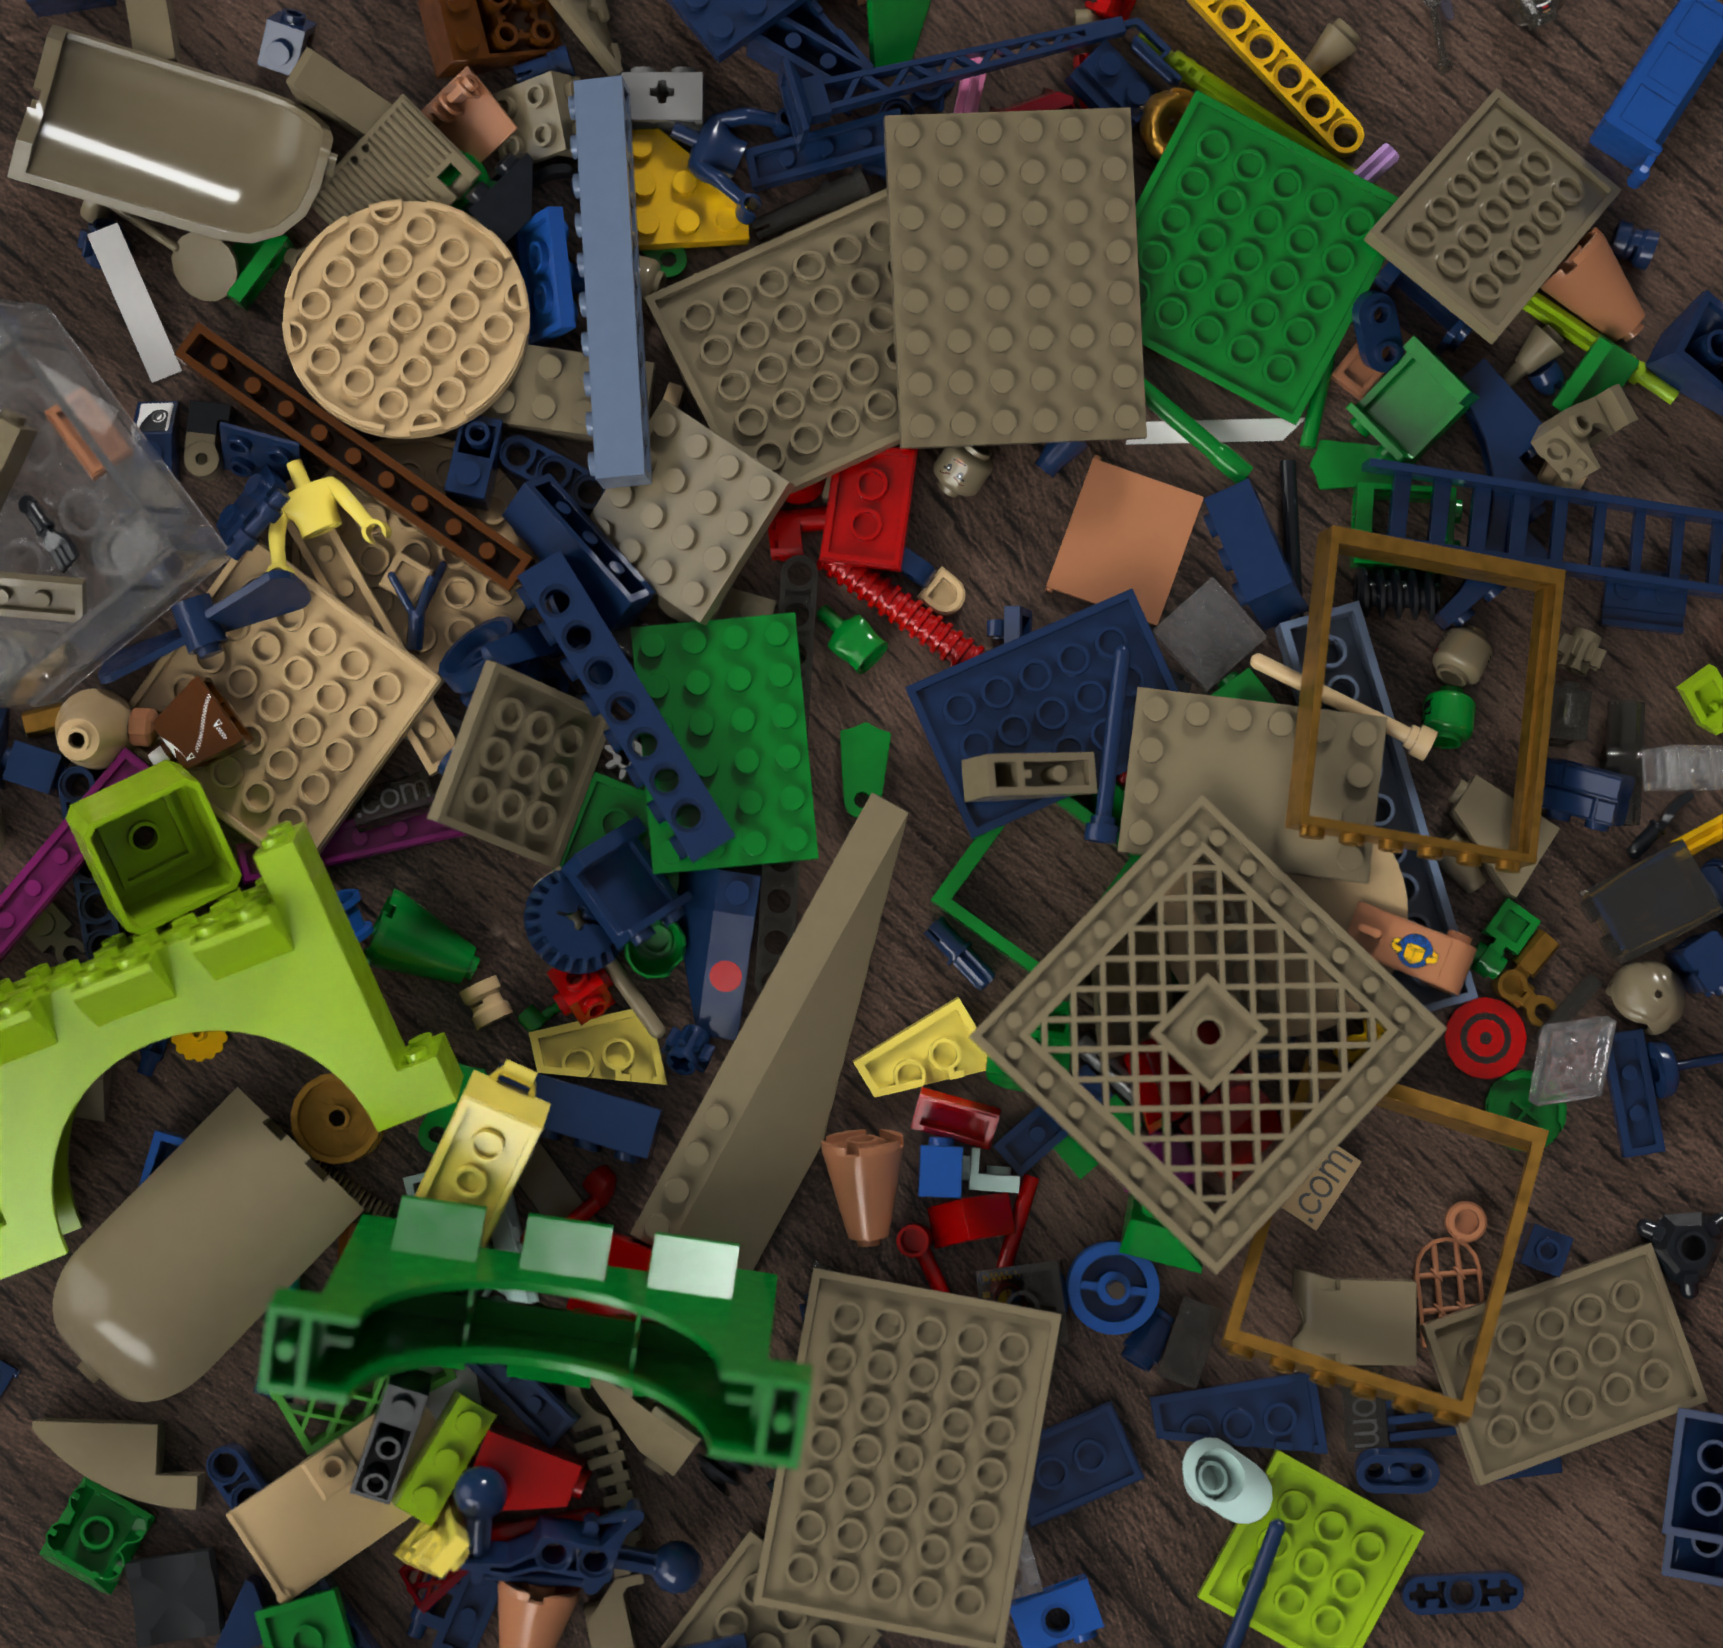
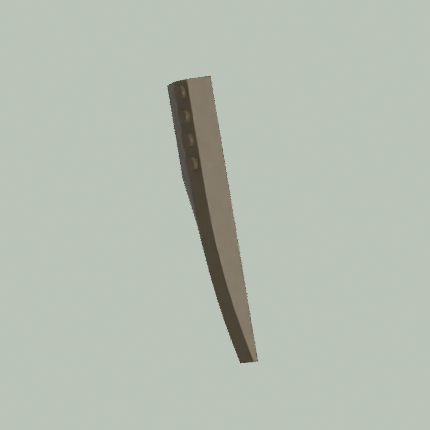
M873 792L871 793L630 1233L631 1235L651 1246L654 1245L656 1232L738 1243L740 1248L737 1268L754 1270L816 1157L822 1140L824 1141L894 866L906 826L908 811Z

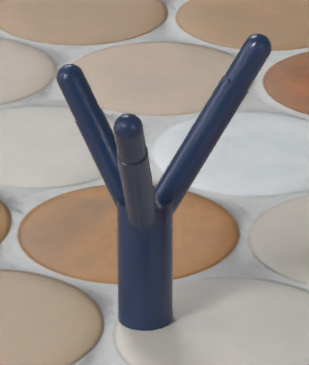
M445 561L439 563L433 576L429 575L426 578L416 608H414L394 572L388 573V578L409 615L407 649L423 650L425 612L447 568Z

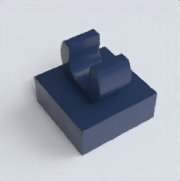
M1004 606V620H987V637H993L994 640H1004V644L1032 632V611L1022 606Z

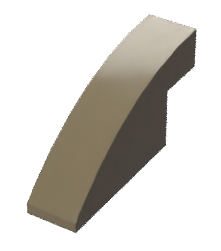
M42 1417L32 1421L34 1433L61 1460L85 1477L113 1492L137 1501L168 1508L197 1510L204 1506L205 1472L164 1471L166 1421Z

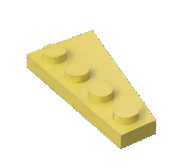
M451 1494L432 1527L419 1521L392 1554L403 1563L441 1579L449 1569L453 1572L456 1571L468 1557L470 1551L467 1548L470 1546L463 1515L462 1512L457 1511L458 1507L455 1503L454 1495Z

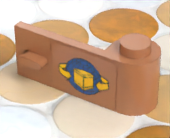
M1361 901L1357 905L1347 933L1379 964L1415 977L1423 984L1453 996H1459L1477 952V949L1470 945L1472 938L1465 934L1449 929L1447 935Z

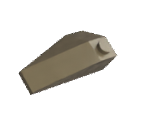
M592 1378L591 1385L639 1452L646 1456L643 1463L661 1476H664L666 1472L674 1476L701 1440L703 1435L699 1429L679 1412L651 1397L632 1395V1389Z

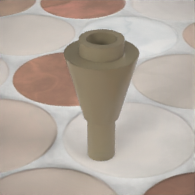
M1547 324L1542 329L1534 325L1515 358V363L1505 372L1502 378L1513 389L1526 374H1531L1563 354L1564 350L1560 345L1564 342V339Z

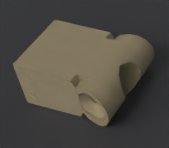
M1293 1267L1292 1301L1299 1308L1302 1317L1299 1329L1292 1338L1293 1348L1347 1365L1416 1366V1281L1398 1278H1332Z

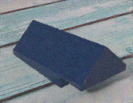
M1678 1408L1662 1533L1666 1534L1661 1575L1723 1587V1414Z

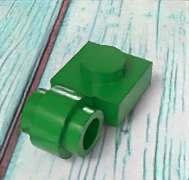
M1505 898L1481 931L1493 941L1488 944L1479 941L1475 945L1477 952L1470 968L1483 978L1489 976L1494 980L1508 962L1502 956L1505 953L1503 950L1506 949L1514 956L1518 955L1541 921L1510 898Z

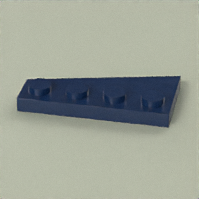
M1302 1372L1149 1396L1157 1439L1195 1442L1205 1437L1218 1438L1233 1446H1251L1328 1454L1317 1384L1309 1380L1310 1375Z

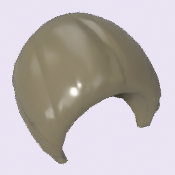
M1644 960L1624 965L1614 974L1605 990V993L1611 996L1615 1007L1624 1017L1636 1023L1648 1025V1028L1643 1029L1644 1035H1658L1666 1032L1671 1025L1681 1019L1686 1007V989L1681 977L1674 970H1671L1669 966L1658 961ZM1655 992L1659 994V998L1655 996Z

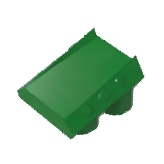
M83 1477L79 1486L70 1496L69 1503L58 1522L53 1524L47 1532L46 1542L39 1555L49 1563L56 1565L96 1588L101 1593L111 1595L126 1570L125 1564L132 1560L155 1517L98 1483Z

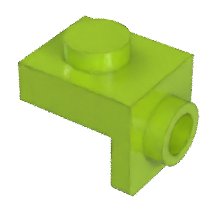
M1708 664L1676 688L1696 724L1714 735H1719L1723 733V678L1717 667Z

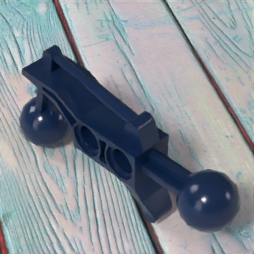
M477 1466L466 1470L459 1476L455 1484L454 1500L458 1510L467 1517L466 1531L470 1546L467 1548L470 1551L469 1555L460 1569L471 1571L470 1579L473 1584H480L483 1580L527 1582V1585L583 1587L585 1593L595 1594L605 1582L610 1583L615 1568L652 1575L661 1590L671 1594H684L695 1588L702 1577L704 1562L700 1553L694 1545L683 1540L669 1541L658 1547L657 1551L623 1545L627 1534L640 1525L644 1519L643 1503L637 1498L630 1499L625 1508L610 1511L607 1515L598 1517L596 1513L589 1512L584 1516L583 1522L541 1514L532 1530L509 1541H491L492 1518L502 1511L508 1496L507 1484L504 1478L494 1468ZM558 1543V1544H560V1545H557V1546H549L548 1544ZM591 1551H601L600 1553H597V1554H591V1553H589V1552H591ZM539 1570H540V1571L551 1572V1573L534 1572V1571H539Z

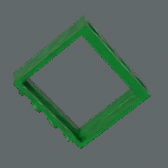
M1071 797L1055 803L1084 825L1090 823L1091 815H1095ZM1004 825L974 839L930 902L1023 970L1030 973L1039 964L1038 961L952 900L1006 826ZM1118 832L1117 844H1112V845H1113L1114 847H1116L1117 849H1118V841H1119V833H1120V832ZM1125 854L1130 858L1122 867L1117 876L1114 878V880L1109 885L1104 894L1101 896V898L1140 859L1141 856Z

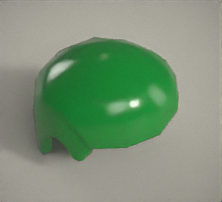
M677 921L669 927H666L663 922L653 927L656 934L635 947L632 941L624 946L625 958L634 972L647 979L665 978L670 976L677 965L683 961L686 953V935Z

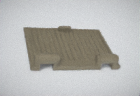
M402 94L335 166L332 178L325 177L322 180L320 190L311 207L331 225L344 215L347 217L368 208L370 204L387 200L402 199V201L427 202L429 200L452 206L455 201H458L473 186L482 172ZM452 164L461 174L450 186H447L439 177Z

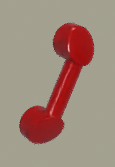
M608 1165L596 1168L586 1177L582 1186L590 1197L566 1217L567 1219L587 1221L610 1202L616 1188L617 1177ZM525 1231L520 1237V1243L522 1245L524 1242Z
M910 1223L904 1226L896 1237L899 1251L907 1257L917 1258L932 1290L951 1293L930 1249L933 1244L931 1231L919 1223Z

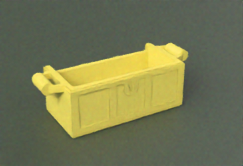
M506 1059L503 1066L497 1068L490 1076L473 1070L414 1195L416 1197L487 1207L482 1241L483 1248H486L543 1130L551 1105L536 1097L535 1078L538 1072ZM499 1075L529 1087V1092L499 1080Z

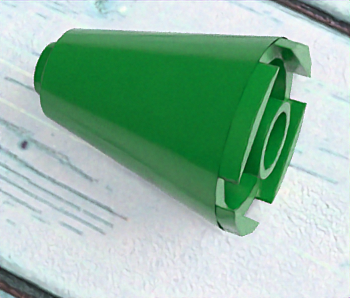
M396 888L392 889L391 896L389 895L373 926L374 931L370 935V941L372 942L369 948L364 947L363 950L367 962L372 968L458 985L462 982L463 978L472 979L480 961V958L474 955L476 947Z

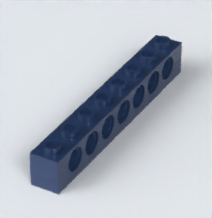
M560 550L519 574L517 577L522 586L516 589V592L528 611L536 607L544 622L537 626L549 646L551 647L558 643L566 657L559 662L571 682L577 679L581 680L587 690V693L581 696L594 718L600 714L603 716L609 726V729L605 730L603 734L614 752L618 753L623 749L631 764L625 767V770L636 788L639 789L644 785L646 786L653 800L646 804L659 825L665 821L668 822L675 834L668 840L679 858L683 860L689 857L694 864L736 838L734 832ZM555 593H563L570 600L568 608L560 614L551 613L546 607L548 598ZM583 628L591 633V642L586 648L574 649L568 644V637L573 630ZM598 664H607L613 669V677L605 685H597L590 680V672ZM620 699H628L635 705L634 715L626 721L617 720L612 716V706ZM644 734L653 736L657 741L655 752L646 757L639 756L633 750L636 738ZM663 770H672L679 777L677 788L671 792H662L655 786V778ZM684 806H695L701 812L700 822L693 828H684L677 822V813Z

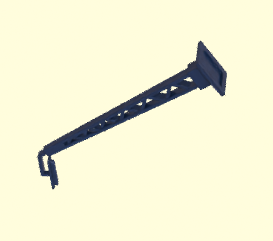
M1122 16L823 79L821 74L801 78L790 60L782 58L777 84L799 153L805 148L810 125L830 121L831 115L1092 45L1103 40L1124 36L1126 30L1132 28L1140 31L1163 53L1159 56L1138 35H1135L1131 42V49L1169 85L1174 84L1178 86L1182 77L1164 61L1171 51L1167 43L1140 18L1123 21ZM1030 46H1034L1035 48H1037L1027 51L1030 48ZM1021 48L1018 54H1015L1012 51H1010ZM993 54H997L1001 57L999 59L990 61ZM984 56L980 64L971 60L973 58ZM953 63H956L963 67L961 69L948 72ZM944 65L938 75L927 70V68ZM909 72L921 78L901 84ZM898 75L891 87H887L877 80ZM859 83L874 91L853 97ZM849 86L843 100L829 102L826 90Z

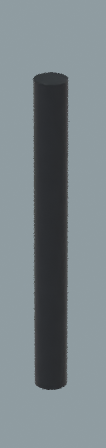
M1281 460L1280 481L1284 557L1294 574L1293 579L1303 597L1296 460ZM1304 613L1293 615L1288 621L1303 617Z

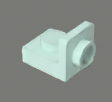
M971 1147L970 1156L963 1155L962 1180L968 1181L969 1190L1019 1193L1020 1176L1011 1175V1167L987 1165L986 1173H979L980 1148Z

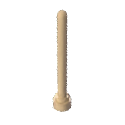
M1256 653L1251 657L1250 664L1254 669L1300 691L1301 673L1261 653ZM1326 685L1323 686V703L1342 712L1387 717L1386 734L1403 742L1402 747L1408 749L1407 754L1424 761L1436 739L1437 731L1423 724L1421 727L1414 724L1409 727Z

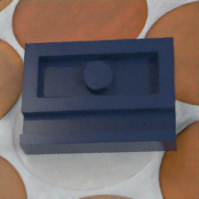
M1103 40L1064 80V83L1089 109L1131 107L1132 127L1141 120L1146 101L1157 93L1107 40Z
M1609 565L1605 567L1610 569L1627 571L1626 567ZM1640 569V573L1666 577L1667 573ZM1680 574L1679 579L1689 580V575ZM1603 582L1602 610L1599 626L1681 635L1684 633L1683 620L1686 613L1687 594Z

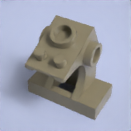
M1617 384L1593 398L1563 410L1539 425L1530 443L1535 448L1537 454L1544 458L1560 475V478L1571 486L1601 468L1591 448L1639 419L1620 384ZM1592 427L1602 430L1594 436L1590 434Z

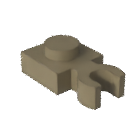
M54 901L25 934L42 953H47L54 947L56 949L55 956L59 964L70 961L67 958V951L72 946H76L81 953L86 954L83 940L71 938L67 934L76 926L75 923Z

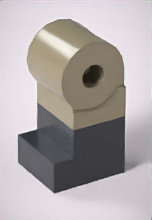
M190 400L184 464L187 470L200 480L212 481L218 478L224 471L219 424L224 422L236 426L237 410L230 404Z

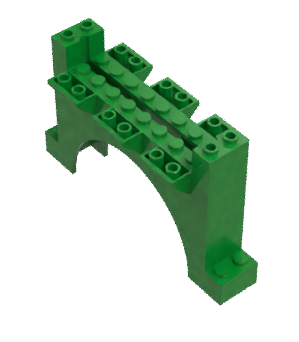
M402 1195L397 1219L368 1214L362 1215L322 1294L277 1287L268 1304L257 1391L348 1404L361 1388L373 1381L398 1372L429 1366L465 1370L466 1364H507V1377L591 1388L592 1378L632 1389V1395L651 1397L679 1412L699 1429L706 1440L709 1457L799 1469L812 1385L813 1365L769 1359L778 1274L738 1269L737 1261L740 1248L738 1243L656 1232L648 1272L608 1266L614 1225L529 1213L522 1252L517 1253L482 1247L487 1207ZM478 1289L555 1294L598 1302L637 1313V1319L630 1318L624 1314L612 1316L588 1312L583 1308L571 1310L546 1306L541 1302L530 1304L504 1300L500 1296L482 1297L476 1296ZM458 1290H469V1295L463 1294ZM645 1316L657 1322L642 1320V1317Z

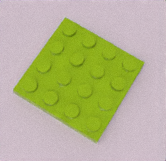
M1275 1449L1264 1470L1272 1485L1273 1500L1269 1511L1260 1520L1253 1523H1235L1198 1591L1197 1597L1234 1618L1269 1523L1273 1519H1281L1285 1523L1286 1529L1249 1627L1287 1648H1363L1425 1532L1286 1453Z

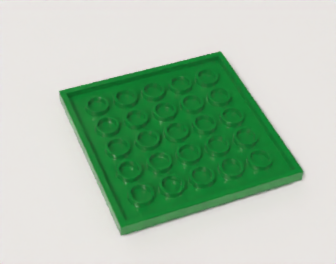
M1196 90L1135 205L1142 345L1296 425L1353 320L1352 308L1355 300L1362 293L1369 291L1386 259L1363 239L1399 197Z

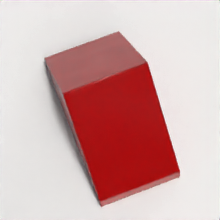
M1008 1192L961 1198L927 1208L935 1249L1017 1233Z

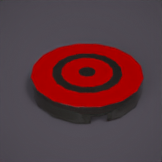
M1482 997L1466 1001L1452 1011L1446 1022L1445 1027L1447 1029L1442 1037L1445 1054L1456 1069L1469 1077L1483 1080L1501 1077L1514 1069L1524 1055L1527 1041L1524 1022L1516 1010L1502 1000Z

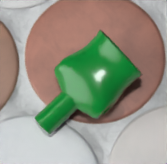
M828 604L823 605L817 611L816 616L833 632L827 645L828 648L836 656L849 663L858 674H864L872 668L888 649V643L875 633L870 624L860 614L844 620Z

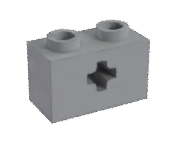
M639 66L632 68L631 72L621 73L630 89L632 130L659 128L661 131H672L675 122H678L695 131H700L704 124L705 114L703 72H696L694 68L686 66L674 67L671 69V72H655L654 68ZM660 92H668L666 103H658Z

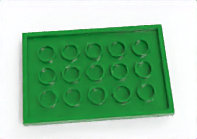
M795 612L709 620L707 625L695 621L631 627L635 673L736 836L734 840L694 864L689 857L681 860L668 840L675 835L668 822L665 821L659 825L647 806L653 875L819 860ZM648 734L640 735L642 756L652 755L657 748L656 739ZM663 770L655 778V786L662 792H671L679 784V777L672 770ZM645 786L646 802L648 803L653 798ZM692 805L682 807L677 813V822L684 828L695 827L701 819V812Z

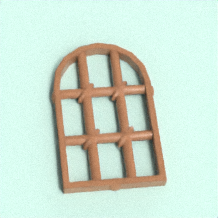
M1440 1237L1431 1240L1421 1248L1415 1259L1413 1280L1417 1282L1419 1325L1424 1323V1315L1437 1314V1318L1445 1316L1446 1313H1453L1476 1305H1466L1463 1283V1280H1466L1465 1276L1476 1275L1479 1303L1484 1302L1483 1271L1478 1255L1469 1244L1457 1241L1451 1237ZM1444 1241L1453 1242L1455 1266L1452 1267L1453 1270L1439 1271L1437 1243ZM1460 1245L1465 1247L1472 1255L1476 1268L1462 1269ZM1431 1248V1272L1419 1273L1420 1261L1425 1252ZM1456 1277L1459 1302L1456 1301V1306L1443 1307L1441 1291L1443 1278ZM1434 1279L1436 1304H1433L1434 1308H1423L1420 1280ZM1420 1329L1421 1347L1426 1348L1427 1346Z

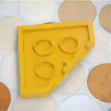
M659 128L632 130L639 251L682 247L749 245V226L742 224L736 218L735 209L737 204L716 187L695 178L689 172L687 166L690 154Z

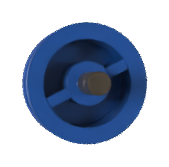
M1111 1240L1092 1244L1075 1257L1066 1276L1065 1288L1071 1309L1086 1326L1103 1334L1118 1335L1139 1328L1151 1317L1159 1300L1160 1284L1156 1269L1150 1260L1120 1253L1121 1242Z

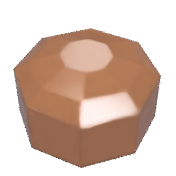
M136 707L132 709L128 719V736L132 746L153 747L159 737L158 732L153 726L154 720L159 716L156 709Z

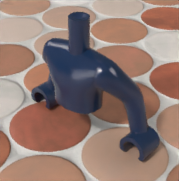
M746 107L712 114L704 122L699 132L675 122L670 137L692 147L687 166L689 172L695 178L716 187L736 203V218L742 224L749 225L754 222L756 215L747 210L745 206L758 210L761 206V199L757 194L744 193L731 180L748 142L735 136L729 129L746 124L771 127L773 134L780 139L788 138L792 131L789 126L782 123V121H785L789 124L785 107L777 113Z

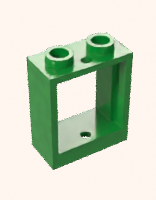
M1357 482L1352 490L1351 529L1372 532L1374 500L1390 501L1391 483ZM1411 485L1409 502L1431 504L1432 486ZM1451 487L1445 544L1460 546V540H1454L1455 524H1460L1462 500L1456 499L1457 488ZM1349 556L1348 569H1357L1359 565H1364L1366 570H1372L1375 566H1380L1383 571H1389L1391 567H1397L1399 572H1405L1408 567ZM1414 569L1416 573L1422 572V570Z

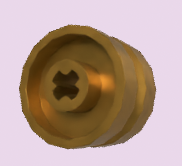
M333 1073L320 1075L306 1083L294 1099L290 1114L292 1134L301 1149L315 1160L330 1164L358 1161L372 1153L385 1136L386 1129L380 1132L377 1131L369 1114L357 1097ZM339 1110L346 1117L344 1124L339 1126L338 1122L332 1121V1114L339 1112Z

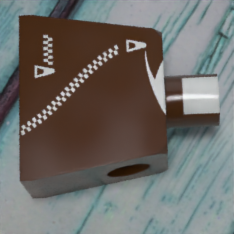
M196 676L154 720L153 726L163 741L150 750L147 755L153 765L167 759L173 762L178 761L187 771H198L246 747L255 740L210 677Z

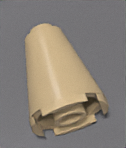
M96 688L82 690L69 697L59 709L55 721V736L60 751L74 764L90 770L107 769L125 747L132 751L135 746L130 744L128 736V719L132 708L127 700L114 691Z

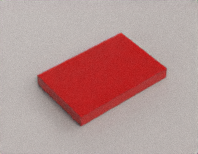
M894 446L831 476L820 562L902 572L919 455L918 449L900 450V447Z

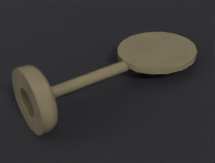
M86 200L83 201L80 216L87 222L93 224V221L96 219H106L114 211L172 250L173 273L180 286L191 296L202 301L220 300L228 296L227 292L239 277L238 259L232 247L226 241L189 232L181 236L178 242H176L139 216Z

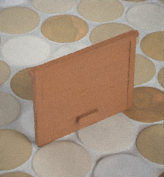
M1094 455L1048 579L1045 592L1052 594L1054 590L1095 605L1133 588L1148 624L1157 627L1204 497L1101 461V456Z

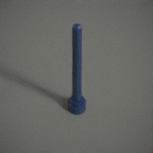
M1124 644L1117 646L1114 651L1095 815H1091L1090 823L1085 824L1084 840L1095 843L1117 844L1119 827L1115 826L1116 818L1112 817L1131 657L1130 648Z
M1273 1519L1269 1523L1223 1648H1241L1286 1529L1285 1523L1281 1519Z

